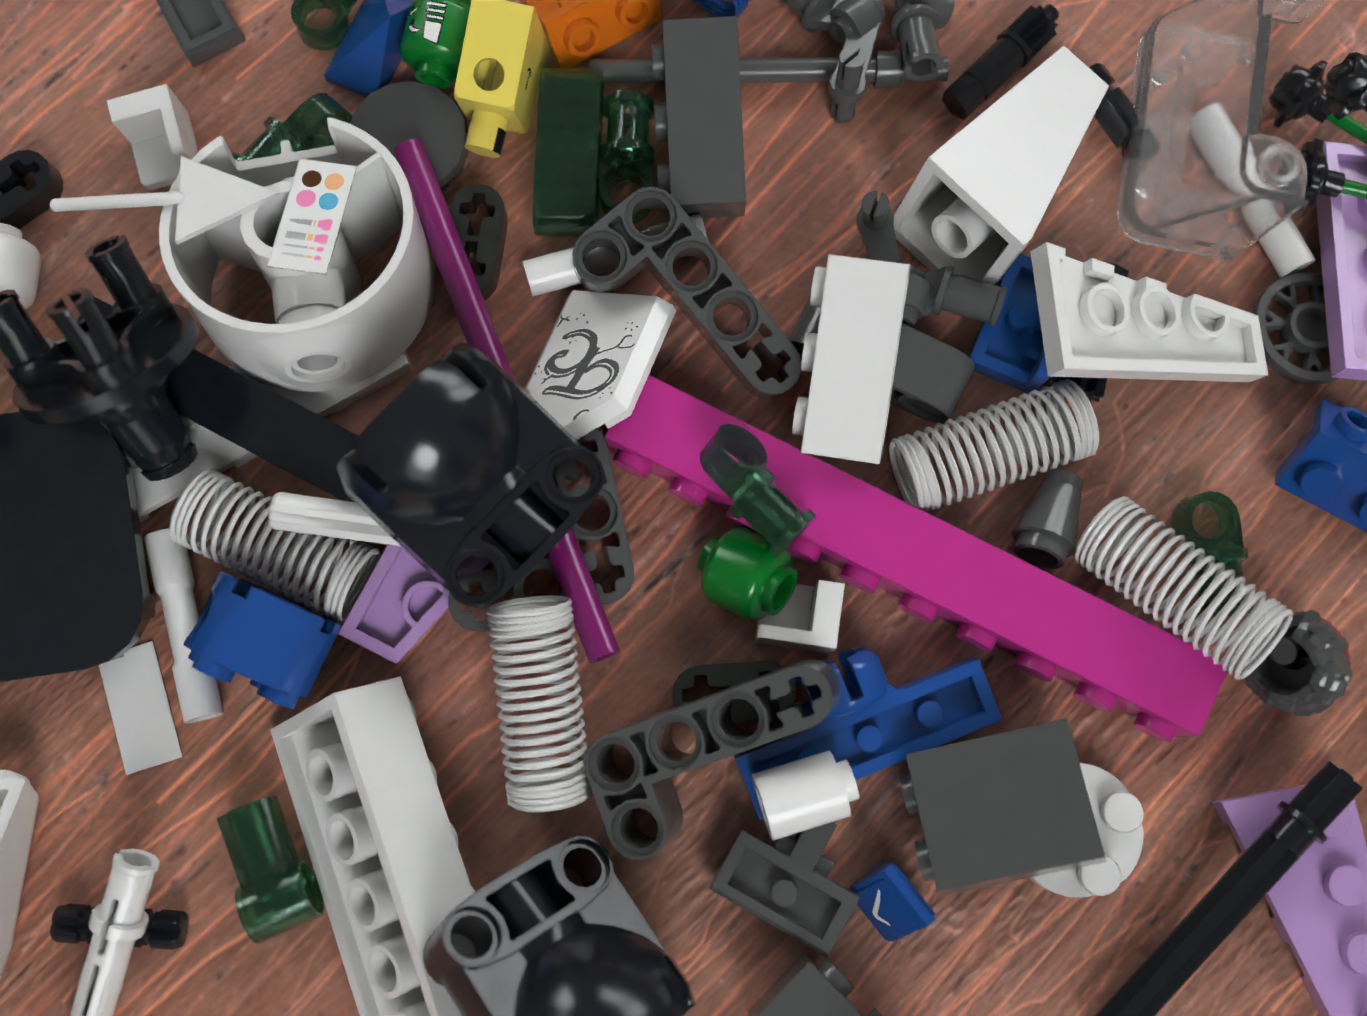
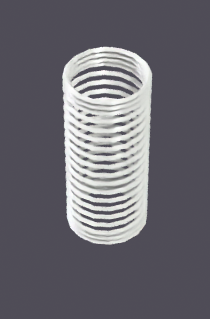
M1067 378L1051 384L1050 387L1044 386L1039 391L1033 390L1029 392V395L1023 393L1018 399L1012 397L1008 402H999L997 406L991 404L986 410L980 408L976 414L969 412L965 417L961 415L956 417L955 421L948 419L944 425L937 423L934 428L929 426L924 428L923 432L917 430L912 436L905 434L903 437L893 438L890 442L889 453L893 472L905 502L928 513L929 511L932 512L935 509H940L941 503L946 506L951 505L952 499L960 502L963 496L968 499L972 498L974 492L978 495L983 494L984 488L992 491L995 485L1001 488L1005 485V482L1014 483L1016 478L1024 480L1027 474L1031 477L1035 476L1037 470L1044 473L1048 467L1055 469L1058 464L1067 465L1069 460L1075 462L1095 455L1099 446V429L1092 405L1085 392L1076 382ZM1064 396L1067 398V400H1068V402H1069L1071 408L1073 409V412H1074V414H1075V417H1076V420H1077V423H1078V426H1079V431H1078V428H1077V424H1076V422H1075V419H1074V417H1073V415H1072V412H1071V410L1069 409L1068 405L1066 404V402H1065V400H1064ZM1041 399L1046 403L1047 414L1041 406ZM1031 403L1036 408L1037 419L1031 410ZM1021 408L1025 411L1027 424L1021 415ZM1010 411L1015 416L1016 427L1011 421ZM1000 416L1005 421L1007 435L1000 424ZM990 420L995 426L997 441L990 429ZM979 424L985 431L987 446L980 434ZM950 425H953V432L949 429ZM1045 426H1046L1047 431H1048V433H1049L1051 442H1050V440H1049V438H1048V435H1047ZM939 429H942V430H943V431H942V436H941V434L938 432ZM969 429L972 431L975 437L976 447L980 456V460L990 480L989 484H987V482L984 479V474L979 457L977 455V452L972 441L970 440ZM928 433H932V441L928 437ZM959 433L965 442V447L970 464L972 466L976 478L978 479L979 489L973 482V477L969 463L960 445ZM918 436L921 437V444L917 440ZM948 437L955 447L960 469L968 485V492L962 484L957 464L949 447ZM938 442L945 453L950 473L956 484L957 495L951 487L947 470L940 456ZM928 447L935 458L947 498L944 497L940 490L935 471L930 462ZM1060 451L1065 456L1064 459L1060 458ZM1049 453L1054 459L1053 463L1049 461ZM1038 456L1043 462L1042 467L1038 463ZM1027 458L1033 466L1032 470L1028 468ZM992 460L1000 474V481L995 476ZM1016 461L1022 469L1021 474L1017 471ZM1005 463L1011 471V477L1006 474Z
M214 469L200 472L188 483L178 498L170 517L169 532L173 542L185 548L193 549L198 554L203 553L204 557L208 559L213 558L214 562L218 564L223 563L224 567L233 568L234 572L243 573L249 579L254 578V581L259 584L264 582L265 587H274L275 592H284L286 597H294L296 602H304L308 608L315 607L316 612H325L327 617L335 621L337 620L341 624L345 622L381 557V552L378 548H374L363 541L355 542V540L339 538V542L332 549L335 537H328L323 542L324 536L315 535L313 537V534L285 531L281 542L273 553L279 538L284 532L283 530L274 529L272 536L262 550L272 530L267 515L269 516L272 497H264L263 493L260 491L254 492V489L250 486L245 488L241 482L235 483L234 479ZM211 485H213L202 499L194 515L191 530L187 534V526L190 521L192 512L194 511L197 503L199 502L203 494ZM258 497L260 500L255 504V498ZM239 499L234 514L225 530L219 536L221 526L228 516L230 509ZM210 500L209 506H208V508L206 509V511H205L203 517H202L201 520H200V517H201V515H202V513H203V511H204V509H205V507H206L208 501ZM268 502L269 506L265 509V503ZM248 505V509L246 511L242 523L238 527L233 537L229 540L231 532L239 516L241 515L245 507ZM258 510V513L256 515V518L251 529L249 530L244 540L240 543L248 523ZM267 517V520H266V522H265V524H264V527H263V529H262L260 535L258 536L257 540L255 541V543H254L253 546L251 547L252 541H253V539H254V537H255V535H256V533H257L259 527L261 526V524L263 523V521H264L265 518ZM293 537H294V540H293V542H292V544H291L289 550L287 551L286 555L284 556V554H285V552H286V550H287V548H288L290 542L292 541V539H293ZM211 539V544L206 547V542ZM349 541V547L342 555L344 545ZM221 543V549L216 552V547ZM232 547L231 554L226 557L227 550ZM242 552V558L237 561V555ZM253 555L252 562L247 566V560ZM263 560L262 567L257 570L258 564ZM274 563L273 571L268 574V568ZM285 566L283 576L278 579V573ZM296 570L294 579L288 584L289 577ZM359 572V574H358V576H357V578H356V580H355V582H354V584H353L351 590H350L349 593H348V590H349V588H350L352 582L354 581V579H355L357 573ZM307 573L304 584L299 588V582ZM318 576L315 588L309 593L310 585ZM329 580L325 593L320 597L321 589Z
M1122 496L1114 499L1102 508L1092 519L1077 543L1075 550L1077 564H1081V567L1086 568L1088 572L1095 573L1097 579H1104L1107 586H1114L1115 592L1124 593L1125 599L1133 600L1134 606L1143 607L1144 613L1153 614L1154 620L1162 621L1164 628H1172L1174 635H1182L1183 642H1192L1194 650L1203 649L1204 657H1213L1214 664H1222L1223 671H1228L1229 675H1234V679H1244L1266 659L1279 643L1293 619L1292 609H1287L1286 605H1281V602L1276 599H1268L1266 601V591L1255 594V584L1245 586V577L1235 578V570L1225 571L1224 563L1215 564L1214 556H1205L1204 549H1195L1194 542L1185 543L1184 535L1175 536L1174 528L1165 529V522H1156L1155 515H1146V509L1140 508V505L1135 504V501L1130 500L1129 497ZM1151 520L1149 527L1137 538L1144 524ZM1118 521L1108 538L1096 549L1109 529ZM1160 527L1158 534L1148 543V545L1140 553V555L1132 565L1131 569L1122 576L1125 567L1143 549V547L1146 545L1149 538L1151 537L1153 531ZM1168 534H1170L1167 542L1157 551V553L1149 561V563L1143 570L1142 574L1132 582L1136 572L1152 556V554L1155 552L1162 539ZM1179 541L1176 550L1162 564L1153 579L1142 588L1146 578L1158 567L1170 548ZM1188 549L1185 558L1169 575L1163 586L1152 595L1158 582L1168 573L1178 557ZM1127 551L1121 563L1111 571L1115 561ZM1198 556L1194 566L1180 581L1176 589L1163 600L1168 589L1183 573L1187 565ZM1207 564L1201 577L1180 602L1174 606L1181 592L1194 578L1196 573ZM1217 571L1208 588L1184 613L1194 595L1203 586L1205 581ZM1115 576L1114 581L1110 580V577ZM1227 578L1224 586L1219 591L1217 596L1208 605V607L1195 619L1196 615L1198 614L1206 600L1210 597L1214 590ZM1125 582L1123 588L1119 586V584ZM1236 587L1234 593L1229 598L1227 603L1218 612V614L1206 625V623L1208 622L1216 608L1220 605L1224 598ZM1134 589L1133 594H1129V591ZM1144 595L1143 601H1139L1138 598ZM1246 595L1245 599L1242 601L1237 610L1228 619V621L1218 630V628L1220 627L1224 619L1227 617V615L1230 613V611ZM1154 602L1153 608H1148V604ZM1255 604V606L1248 614V616L1245 618V620L1231 634L1237 623L1241 620L1245 613ZM1164 608L1163 614L1158 615V611ZM1175 614L1173 621L1169 623L1168 618ZM1185 621L1184 627L1178 630V625ZM1196 627L1194 635L1188 637V633ZM1207 634L1204 642L1198 644L1199 639ZM1218 640L1215 648L1208 652L1209 646ZM1230 646L1225 656L1218 659L1220 653Z
M549 595L517 598L495 603L486 610L488 614L487 620L489 621L488 627L491 628L489 635L497 638L490 643V647L498 650L491 655V659L498 662L493 666L492 670L499 673L494 678V682L500 685L495 690V694L502 697L496 702V706L502 709L498 713V718L503 720L499 725V729L505 732L500 737V741L506 744L502 748V753L506 755L503 759V765L508 767L504 771V776L509 779L505 783L506 797L508 798L507 804L518 811L548 812L561 810L584 802L592 794L584 764L585 751L588 747L587 743L583 741L586 738V732L582 729L585 726V722L581 718L584 711L579 706L583 702L582 697L578 694L582 690L581 685L577 683L580 679V674L575 671L579 667L578 662L574 659L578 653L573 648L577 642L571 636L575 632V627L570 624L574 620L573 607L571 606L572 600L564 596ZM561 628L569 630L565 633L552 632ZM546 638V639H542V640L531 641V642H524V643L502 644V643H507V642H511V641H518V640H525V639ZM563 640L570 641L566 645L554 644ZM548 650L527 655L502 656L522 651ZM566 651L571 653V655H569V656H560V655H559V654L564 653V652H566ZM553 661L529 667L502 668L527 662ZM567 663L572 664L571 668L560 667ZM555 673L530 679L502 680L524 674ZM568 675H572L574 677L572 680L563 679ZM559 684L538 690L504 692L505 690L522 686ZM569 687H574V688H575V690H574L573 692H572V691L565 690V689H567V688H569ZM545 695L561 696L545 701H532L520 704L505 703L519 698ZM572 698L576 699L575 703L566 702ZM565 707L551 712L529 713L518 716L506 715L507 713L519 710ZM573 710H577V714H576V715H575V714H571V713H569V712H571V711H573ZM550 718L566 719L555 723L532 724L517 728L506 727L520 722H533ZM576 721L578 722V726L570 725ZM555 729L569 730L560 734L535 735L517 740L508 739V737L516 734H534ZM579 733L580 737L578 738L573 735ZM556 741L570 742L561 746H540L519 751L509 750L515 746H535ZM580 745V746H581V749L574 748V747ZM560 752L573 753L565 757L535 758L554 755ZM582 756V761L576 758ZM515 758H535L518 763L509 762ZM564 763L573 764L569 768H549ZM514 770H533L518 775L511 774Z

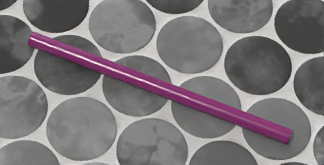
M419 139L403 141L395 147L394 154L410 186L422 227L466 342L485 351L515 380L425 146ZM571 528L547 554L563 596L572 600L573 622L589 663H596L620 652V649L573 528Z

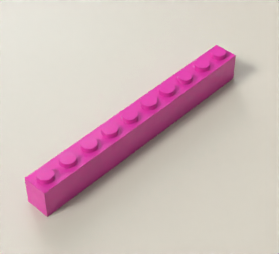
M648 375L632 415L609 428L605 435L608 451L614 454L612 462L622 470L643 479L650 472L670 482L668 490L681 500L698 507H702L706 500L728 511L725 519L735 527L743 526L759 534L763 529L785 540L783 546L794 557L811 564H816L818 559L821 558L841 568L842 571L839 577L860 590L874 593L876 588L879 587L900 598L897 606L909 615L930 623L933 622L936 616L958 627L955 635L963 642L986 652H991L993 647L996 646L1016 656L1017 659L1014 666L1024 673L1046 682H1051L1053 676L1075 686L1076 690L1073 695L1080 701L1106 712H1111L1113 706L1135 716L1136 719L1133 726L1156 739L1171 742L1174 736H1199L1228 672L1223 671L1222 664H1214L1213 657H1204L1202 649L1194 650L1192 644L1183 642L1182 639L810 454L801 453L800 449L651 375Z

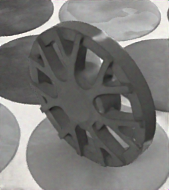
M1306 272L1290 274L1272 283L1258 297L1252 314L1259 317L1266 363L1274 371L1292 381L1309 385H1321L1340 378L1331 377V371L1324 370L1316 354L1323 350L1329 356L1326 312L1323 305L1325 300L1324 297L1319 295V290L1324 292L1323 277L1320 274ZM1295 286L1309 287V302L1298 305ZM1285 289V294H1283L1280 290ZM1272 298L1288 312L1284 319L1267 309ZM1267 330H1280L1286 343L1273 346ZM1291 349L1303 354L1302 368L1287 361Z

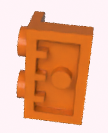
M521 0L522 4L535 7L555 61L563 71L569 70L660 21L663 17L659 0Z

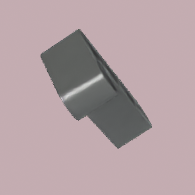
M644 187L633 192L586 230L575 242L572 252L575 274L579 282L586 289L592 292L611 293L622 287L637 273L647 267L744 388L752 395L760 398H774L791 389L798 381L801 373V357L794 345L675 198L667 191L657 187ZM644 208H654L665 215L668 227L658 235L647 236L635 228L632 222L634 216ZM597 247L612 249L620 259L617 269L607 276L593 275L584 266L586 255ZM686 256L696 257L704 263L708 277L699 285L688 286L682 284L673 273L675 262ZM727 304L740 308L746 317L747 325L745 331L734 336L720 332L713 320V313L716 308ZM757 330L764 337L755 346L758 352L766 360L777 356L783 363V366L777 372L782 380L780 384L773 377L766 379L764 382L757 377L755 372L759 370L762 364L752 349L742 359L734 351L744 346Z
M814 659L800 661L623 726L594 741L586 753L585 770L608 837L615 850L626 858L645 860L657 854L675 839L682 828L683 812L671 777L806 730L826 719L836 709L841 700V681L836 671L822 661ZM802 681L806 686L815 684L819 686L822 696L813 702V708L808 700H801L786 706L780 711L777 698L785 696L798 688ZM735 699L747 700L755 707L759 717L758 727L755 732L743 731L734 724L730 711ZM675 721L685 723L695 734L696 746L692 754L680 751L672 742L671 729ZM615 744L626 747L634 757L635 767L632 775L621 772L614 764L612 752ZM636 808L645 809L654 816L658 825L657 837L647 836L639 830L635 822Z

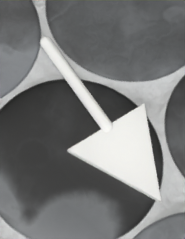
M180 156L178 191L54 198L50 201V208L55 212L177 205L175 242L178 245L280 195L271 189Z

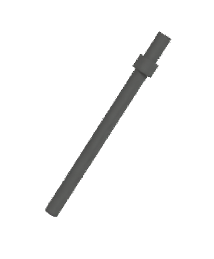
M875 51V56L871 57L865 80L866 82H874V88H899L900 82H916L908 79L904 74L903 57H901V51ZM942 56L944 61L942 71L936 69L938 75L928 81H947L949 72L948 56ZM839 57L739 58L740 83L830 82V77L836 69ZM652 59L590 60L591 84L665 83V81H654Z

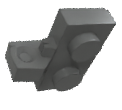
M834 822L799 832L795 839L791 836L777 839L774 845L742 827L709 888L825 957L830 955L860 899L857 893L827 877L834 861L823 856L822 852L837 826Z

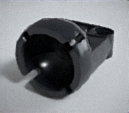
M460 342L453 346L444 357V360L432 362L401 390L357 437L355 442L356 449L341 458L335 471L345 493L438 580L455 600L471 607L490 605L526 576L588 509L603 488L605 477L603 465L595 453L583 447L485 351L466 342ZM572 459L586 466L591 480L589 488L583 495L576 497L566 496L556 488L553 472L557 464L564 460ZM470 556H484L491 560L496 567L498 574L497 582L485 594H470L459 584L457 576L459 567Z
M576 836L537 853L484 885L445 917L430 935L423 949V963L428 975L436 983L446 988L462 1016H683L696 1005L688 979L674 958L666 952L613 872V861L608 850L601 842L589 836ZM564 867L574 870L579 875L583 887L573 884L566 877ZM451 934H461L467 937L473 943L476 959L460 955L452 945Z

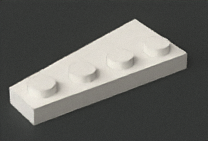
M1048 242L1030 251L1047 374L1049 377L1252 382L1268 376L1258 315L1198 294H1193L1186 298L1176 295L1166 289V283L1149 277H1144L1138 281L1114 273V265L1094 258L1086 262L1075 260L1065 256L1066 248Z

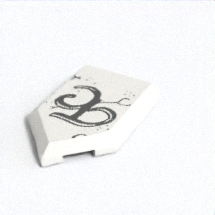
M573 290L562 308L524 390L576 440L603 424L608 429L632 415L676 313L675 307L658 296Z

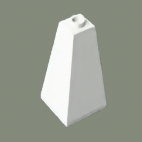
M1065 46L1061 47L928 157L894 214L893 225L896 239L930 271L950 265L954 266L953 273L996 285L1033 237L1109 85Z

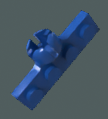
M866 648L850 649L838 653L840 664L849 684L848 688H846L836 664H829L827 658L821 660L836 671L841 681L842 695L836 709L826 719L811 728L734 755L758 818L761 820L763 816L752 781V774L825 751H831L836 762L848 761L855 780H858L906 760V754L936 748L1001 721V714L980 660L971 656L905 684L893 686L887 680L877 654ZM817 684L806 686L813 704L816 699L822 696L821 690Z

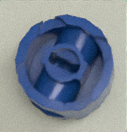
M220 571L211 588V593L203 613L183 645L191 650L188 658L194 661L192 667L196 670L227 683H231L235 673L251 679L250 684L258 688L256 693L261 697L281 706L294 709L299 697H308L342 624L325 615L323 618L310 612V608L242 578L239 580L230 573Z

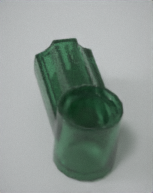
M268 796L247 803L216 818L240 884L235 891V902L239 919L247 935L254 943L259 944L322 917L324 914V901L318 881L307 862L302 859L299 860L277 796Z

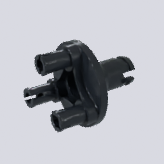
M115 235L96 243L85 253L89 263H92L115 300L112 307L113 312L104 317L89 289L75 290L67 294L83 317L82 321L78 322L62 298L56 299L47 307L46 314L55 322L64 336L62 340L55 342L50 338L44 339L19 301V296L15 290L9 289L0 292V349L7 358L3 366L16 383L12 399L26 420L39 425H56L88 417L106 424L120 447L127 452L130 458L142 470L140 473L149 481H159L180 473L198 455L196 445L191 442L190 436L187 434L181 420L180 413L168 396L166 389L168 374L192 351L198 340L199 329L188 309L184 306L170 303L162 287L159 284H152L131 250L126 236L122 235L119 237V235Z

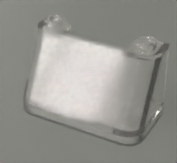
M1193 0L1160 15L1148 27L1138 45L1131 98L1135 113L1131 123L1132 133L1125 145L1117 206L1118 222L1122 230L1131 239L1143 244L1231 261L1304 206L1307 168L1306 161L1300 150L1289 141L1279 137L1260 134L1259 130L1270 36L1282 23L1299 24L1308 20L1323 5L1324 0Z

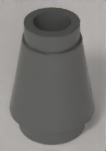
M1057 469L1046 473L1044 481L1039 486L1012 532V536L1016 540L1014 552L1022 560L1039 567L1056 569L1064 566L1066 557L1075 554L1081 491L1084 485L1080 477L1071 472Z

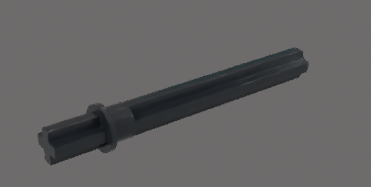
M1327 761L1289 804L1281 801L1277 805L1281 813L1095 1016H1156L1315 841L1323 844L1328 839L1323 832L1363 790V787L1353 780L1354 778L1345 770H1340L1333 763Z

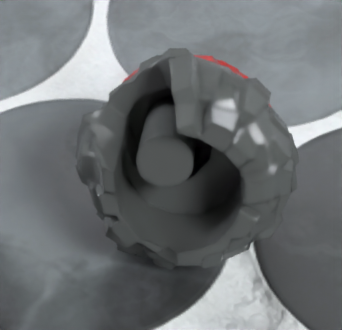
M1313 610L1295 612L1289 628L1266 659L1251 674L1245 677L1247 680L1246 685L1254 694L1260 696V699L1265 704L1272 705L1277 709L1281 708L1293 712L1296 716H1311L1312 714L1321 713L1334 704V700L1344 696L1346 687L1351 681L1352 670L1349 661V645L1345 637H1342V634L1331 622L1320 617V613Z

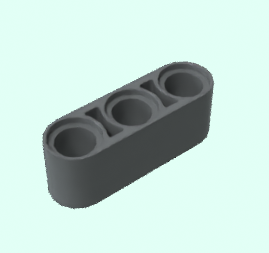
M811 295L788 338L796 348L801 360L806 333H818L821 307L810 305ZM902 323L890 404L929 422L945 424V421L951 419L975 370V363L958 349Z

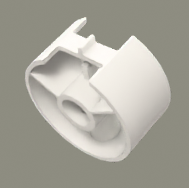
M331 117L327 118L328 130L334 142V145L294 152L290 141L283 140L280 143L281 154L238 162L235 161L224 138L219 136L202 148L191 159L279 193V197L178 245L175 242L177 205L163 206L160 217L159 245L166 271L216 347L234 367L258 382L284 390L300 392L333 390L357 383L378 373L402 355L415 340L428 317L434 297V263L410 186L402 168L389 150L376 138L352 124ZM299 159L357 166L326 275L267 267ZM179 174L169 192L178 191ZM401 230L399 242L390 262L373 284L360 294L361 276L355 263ZM219 260L262 272L272 290L276 324L255 323L237 319L211 306L212 282Z

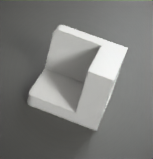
M167 84L107 100L112 123L132 145L142 185L147 190L172 185L180 172V156L192 159L198 153L189 113Z
M818 580L815 586L796 584L790 600L778 614L774 616L768 614L766 617L757 620L754 643L831 654L837 647L845 584Z

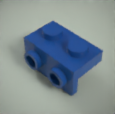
M1020 253L1004 273L998 285L1000 287L1006 286L1008 290L997 324L993 327L989 323L982 322L968 357L975 363V372L1029 394L1033 390L1038 391L1048 379L1057 382L1060 377H1049L1047 374L1031 257Z
M1323 400L1315 409L1313 428L1276 470L1274 485L1367 532V414L1354 407L1342 408L1329 400Z

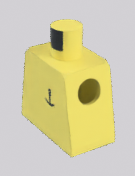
M471 0L454 88V99L468 120L471 121L465 148L478 155L500 158L506 131L524 134L529 129L551 50L534 6L507 0Z

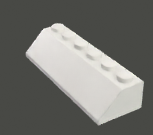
M401 676L335 692L270 729L359 1016H462L446 988L436 983L428 975L423 963V949L430 935L445 917L474 894L475 890L470 885L458 849V836L455 828L449 822L437 786L435 767L428 759L416 723L415 707L407 696ZM451 934V942L454 949L466 958L476 959L473 943L461 934Z

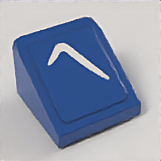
M881 860L849 888L859 895L858 907L887 941L900 939L928 926L935 920L934 911L897 865L890 861Z

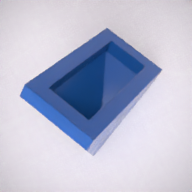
M364 0L324 74L326 81L363 97H367L370 93L389 84L402 60L399 46L408 11L415 0Z

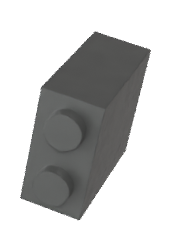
M1067 718L906 754L910 773L900 775L902 794L908 813L914 814L919 812L925 839L915 841L917 860L923 880L925 882L935 880L938 892L950 894L1106 862Z

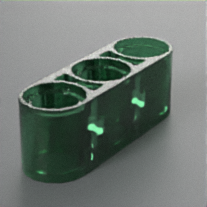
M541 68L533 188V227L535 236L580 237L599 221L604 112L603 69Z

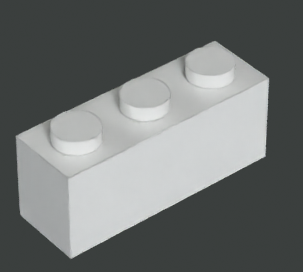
M829 254L827 268L816 266L812 281L810 305L821 307L818 333H806L801 363L802 371L812 372L809 398L798 396L792 430L793 435L803 436L801 453L880 464L885 441L910 264Z

